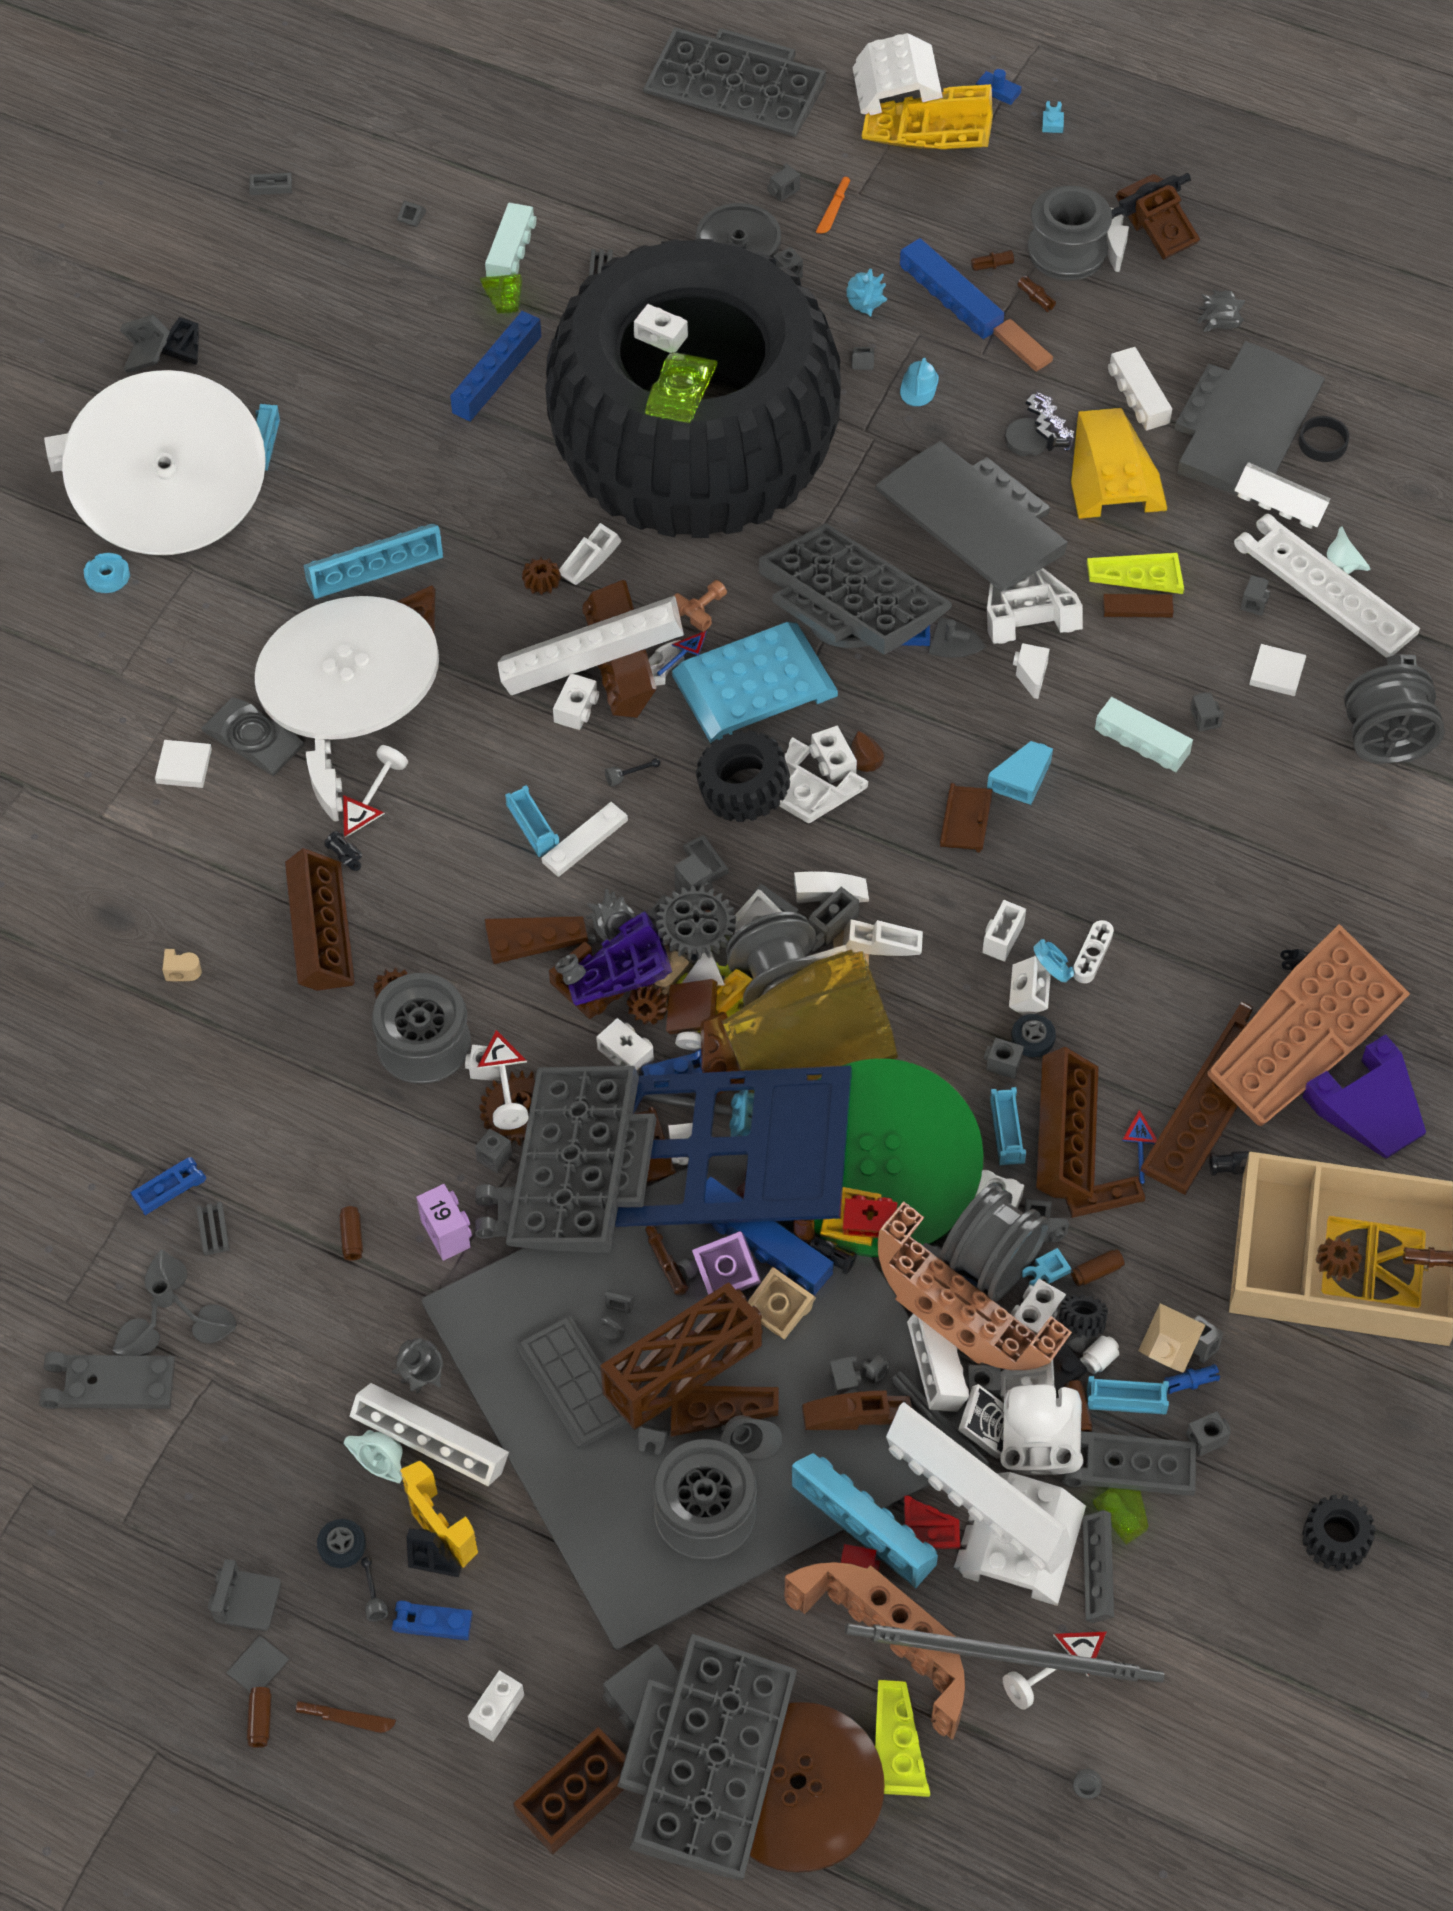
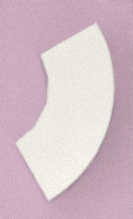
M681 640L669 642L659 647L649 658L656 686L665 685L669 670L684 661V656H682L662 675H657L661 668L682 651V649L672 646L673 643Z

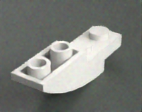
M315 738V751L306 752L311 784L325 812L333 821H339V812L343 811L342 797H338V792H342L341 778L336 777L335 769H332L331 759H327V754H331L330 740Z

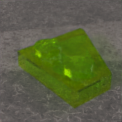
M520 274L480 278L482 287L498 314L519 312L522 287Z
M1110 1488L1093 1500V1505L1099 1512L1105 1510L1111 1513V1527L1126 1545L1148 1530L1149 1526L1140 1490Z

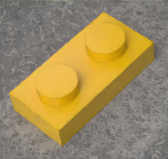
M738 969L734 970L724 979L725 985L717 986L715 1014L720 1012L726 1013L743 997L746 988L753 979Z

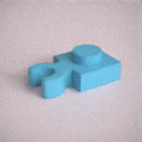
M1050 101L1046 102V108L1043 111L1042 132L1063 133L1064 112H1061V102H1058L1057 107H1051Z
M1056 1248L1035 1259L1036 1267H1026L1022 1271V1277L1034 1276L1035 1279L1029 1282V1285L1032 1286L1036 1284L1038 1279H1045L1050 1284L1071 1273V1267L1059 1249Z

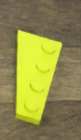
M1178 553L1087 558L1089 582L1183 594L1184 592Z

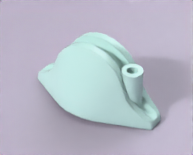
M1341 526L1336 539L1327 550L1328 560L1347 574L1354 570H1371L1367 562L1349 541Z
M367 1430L362 1436H348L345 1438L343 1444L365 1469L378 1477L401 1483L403 1478L400 1469H402L400 1460L403 1450L399 1441L381 1432H373L372 1430Z

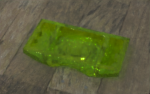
M675 352L669 354L664 361L658 381L652 386L645 414L691 423L716 369L717 361Z

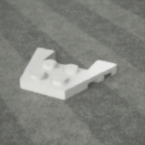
M792 737L787 753H785V760L790 773V788L783 801L780 800L779 806L803 821L811 823L868 787V781L852 771L835 787L800 767V763L810 753V747Z

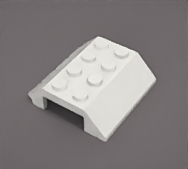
M908 33L868 43L852 67L862 114L869 112L871 116L882 113L879 99L918 89L920 90L922 103L943 98L932 45Z
M1011 1472L997 1473L1067 1527L1072 1549L1074 1550L1086 1505L1061 1487ZM969 1516L968 1522L973 1525L966 1526L961 1546L966 1549L959 1550L954 1568L959 1570L964 1578L977 1582L981 1574L1033 1590L1031 1598L1058 1606L1073 1552L1051 1575L1045 1569L1040 1571L1034 1567L1029 1561L1030 1558L1024 1553L1021 1555L1016 1553L1009 1546V1541L1004 1537L997 1538L988 1529L989 1526L983 1521L979 1523Z

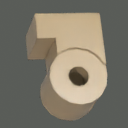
M165 949L162 970L166 981H193L201 976L202 969L196 954L187 952L182 955H176L175 949Z

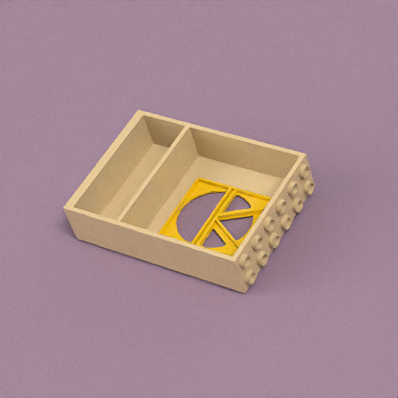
M1249 1152L1242 1179L1229 1313L1450 1346L1453 1339V1267L1434 1266V1268H1427V1265L1414 1264V1276L1411 1283L1407 1285L1378 1264L1402 1256L1405 1253L1403 1251L1404 1247L1414 1249L1434 1247L1435 1250L1453 1251V1182ZM1368 1229L1362 1297L1346 1292L1332 1277L1327 1279V1271L1319 1272L1320 1264L1316 1263L1315 1260L1318 1254L1317 1250L1319 1245L1324 1244L1328 1237L1334 1241L1338 1235L1340 1236L1348 1231ZM1379 1231L1395 1237L1402 1245L1377 1253ZM1375 1276L1398 1291L1399 1294L1388 1299H1374Z

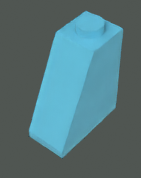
M1030 741L990 772L987 789H992L995 793L1031 805L1051 764L1053 748L1042 743Z

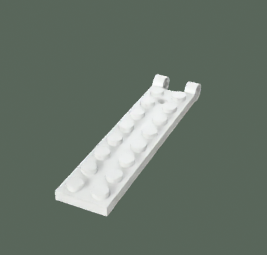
M1265 514L1256 523L1259 531L1266 535L1259 542L1247 532H1243L1234 540L1238 551L1243 554L1249 553L1386 658L1395 655L1418 635L1420 630L1418 626L1276 521L1272 515ZM1278 551H1284L1286 554H1280Z

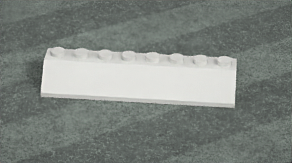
M671 596L504 655L497 663L501 683L510 695H514L569 676L570 673L574 674L683 636L684 633L676 598Z
M903 1402L899 1406L886 1436L890 1446L888 1449L890 1453L898 1460L903 1458L907 1461L910 1469L917 1475L923 1474L926 1476L928 1482L936 1490H944L948 1494V1498L958 1507L963 1505L967 1508L969 1515L979 1523L981 1521L989 1526L988 1529L997 1538L1004 1537L1009 1541V1546L1016 1553L1027 1555L1034 1567L1040 1571L1045 1569L1052 1575L1073 1552L1067 1527Z

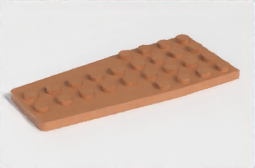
M1339 924L1288 974L1209 1069L1208 1076L1258 1126H1263L1305 1091L1307 1082L1323 1072L1329 1071L1360 1045L1410 993Z

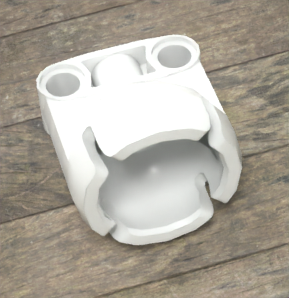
M1052 1385L1016 1386L1006 1391L1004 1397L1003 1451L1000 1456L1001 1463L1005 1468L1016 1474L1058 1475L1076 1472L1081 1468L1083 1464V1456L1081 1454L1082 1401L1078 1391L1062 1387L1058 1390L1059 1398H1056V1390ZM1070 1452L1071 1459L1068 1463L1064 1464V1456ZM1020 1454L1019 1462L1013 1466V1458Z

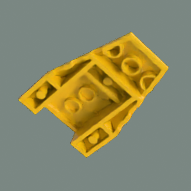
M991 84L944 88V92H942L943 98L923 103L921 97L913 99V96L904 98L903 102L895 103L893 100L880 103L882 113L870 116L868 112L865 115L862 139L918 149L948 150L988 147L993 118Z
M1123 409L1079 411L1071 487L1078 519L1101 517L1102 505L1142 502L1145 513L1167 511L1159 472Z

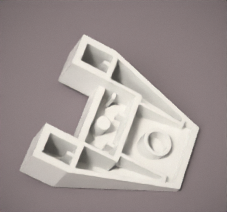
M1044 568L1004 592H1001L990 583L987 604V632L993 644H1003L1016 640L1015 627L1055 621L1060 633L1083 629V608L1077 594Z

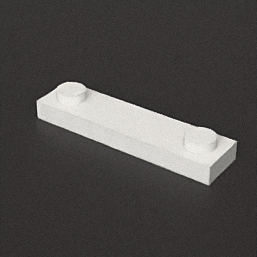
M610 802L544 855L542 863L555 875L561 876L626 823L628 815Z

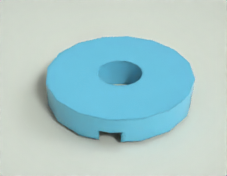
M114 553L99 554L92 561L89 560L84 568L85 582L89 588L100 593H111L121 589L130 577L128 563L120 555ZM105 570L112 571L109 575L101 574Z
M1041 939L1033 946L1040 963L1056 979L1066 983L1074 976L1073 967L1068 968L1066 965L1068 962L1067 957L1053 943H1045V940Z

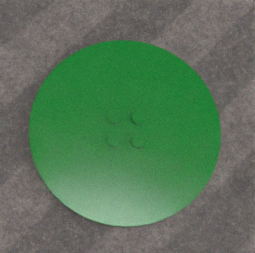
M879 1058L860 1060L843 1065L852 1067L843 1187L882 1194V1197L890 1198L893 1200L892 1202H897V1209L904 1201L924 1217L911 1237L922 1246L924 1243L929 1245L936 1243L952 1230L963 1211L976 1197L983 1171V1145L974 1114L962 1096L947 1081L919 1065L902 1060ZM823 1219L814 1220L815 1235L820 1239L833 1241L838 1244L839 1248L848 1253L854 1252L860 1256L879 1257L878 1238H873L872 1245L869 1246L823 1237L820 1235Z

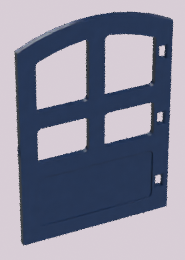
M832 1066L639 1076L633 1114L645 1095L696 1093L691 1136L687 1139L653 1140L650 1158H689L684 1202L679 1205L618 1207L615 1227L840 1219L852 1067ZM808 1075H822L821 1080H808L807 1077ZM745 1078L744 1084H731V1079ZM669 1082L668 1087L655 1088V1083ZM754 1090L750 1134L747 1136L712 1137L716 1094L720 1091ZM748 1155L744 1199L741 1202L704 1203L709 1159L712 1156Z

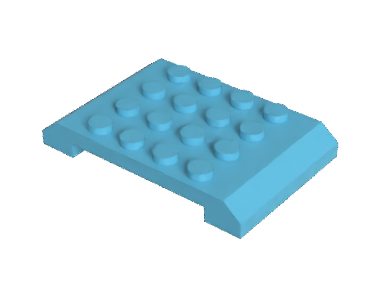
M785 622L682 661L672 671V677L710 743L716 739H722L723 735L727 733L732 735L734 730L814 700L816 704L838 696L837 688L798 623Z

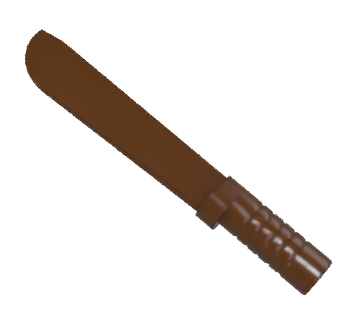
M298 1701L296 1705L297 1713L320 1716L322 1720H329L378 1733L389 1731L396 1723V1720L391 1718L341 1710L318 1704Z

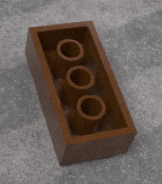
M599 1727L596 1728L513 1803L515 1814L553 1855L625 1790L617 1787L625 1755Z

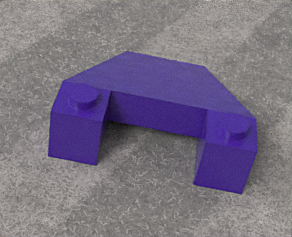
M1385 1034L1365 1048L1361 1062L1368 1068L1369 1073L1342 1089L1329 1072L1325 1071L1307 1082L1303 1099L1318 1116L1387 1159L1424 1136L1426 1129L1402 1052Z

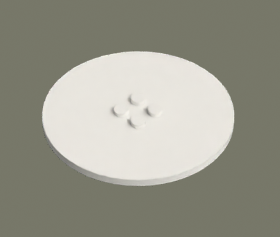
M373 596L339 598L315 605L299 613L282 625L271 636L261 651L256 664V691L266 713L277 724L291 732L310 738L330 740L357 737L380 730L401 719L424 698L437 674L439 650L434 633L427 621L410 607L394 600Z

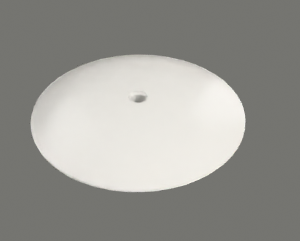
M173 370L151 371L132 375L117 381L102 390L86 404L76 417L67 435L62 457V472L65 488L72 506L80 518L96 534L106 541L132 552L149 555H174L210 545L233 530L252 508L261 490L265 473V449L260 429L254 417L242 401L231 391L197 374ZM164 464L170 465L168 468L165 469L160 468Z

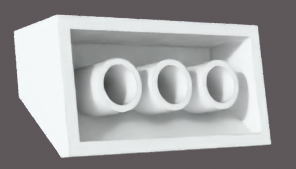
M1249 462L1245 466L1235 488V491L1238 492V497L1250 501L1251 498L1259 501L1258 505L1267 510L1275 508L1280 511L1279 515L1290 520L1293 516L1301 520V525L1310 529L1313 526L1318 527L1331 499Z

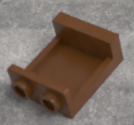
M586 942L570 953L577 956L578 963L588 954L593 956L592 947ZM554 966L549 970L550 984L575 1006L569 985L564 983L563 975L558 973ZM625 992L575 1007L587 1018L592 1019L596 1014L600 1015L603 1013L607 1005L614 1000L620 999Z

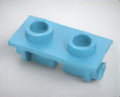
M741 1090L732 1098L731 1107H733L729 1124L731 1129L730 1137L738 1135L747 1136L750 1134L752 1121L750 1117H752L754 1093H748V1090Z

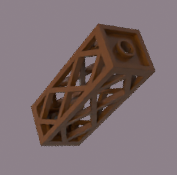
M729 1282L601 1364L603 1395L634 1430L672 1406L674 1402H678L699 1386L704 1385L762 1346L763 1333L760 1311L757 1307L751 1306L746 1301L740 1289H735ZM708 1314L694 1330H691L698 1315ZM725 1322L722 1330H713L714 1328ZM708 1344L696 1353H694L697 1345ZM727 1345L721 1360L711 1361ZM689 1346L682 1362L675 1365L681 1350ZM653 1350L639 1366H636L642 1351ZM670 1358L666 1366H658ZM651 1381L650 1383L639 1389L642 1382ZM672 1381L666 1396L656 1397Z

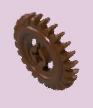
M521 1070L519 1078H516L513 1071H510L508 1085L511 1103L518 1104L517 1097H519L520 1104L526 1108L529 1116L531 1107L530 1097L533 1096L535 1085L534 1073L531 1071L528 1078H525L524 1072ZM492 1080L494 1090L486 1087L485 1092L488 1097L481 1096L483 1104L479 1105V1110L482 1112L480 1119L485 1121V1129L490 1128L509 1139L511 1144L515 1140L517 1145L521 1146L525 1140L528 1121L519 1128L509 1130L500 1129L494 1125L493 1113L498 1107L505 1104L502 1082L498 1084L495 1080Z

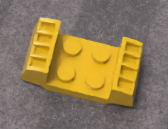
M422 1461L400 1469L412 1515L423 1529L438 1535L462 1568H464L478 1554L475 1533L469 1520L465 1516L448 1528L449 1524L443 1514L435 1513L432 1509L434 1504L431 1498L438 1494L434 1474Z

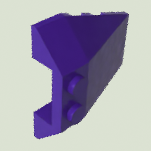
M645 911L619 927L618 929L621 932L610 942L608 939L601 943L603 948L594 956L588 954L578 963L585 968L586 973L580 980L569 985L575 1006L651 985L672 973L663 941L658 937V932Z

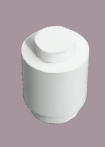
M1100 1336L1083 1352V1357L1080 1361L1091 1374L1102 1372L1119 1356V1345L1110 1336Z

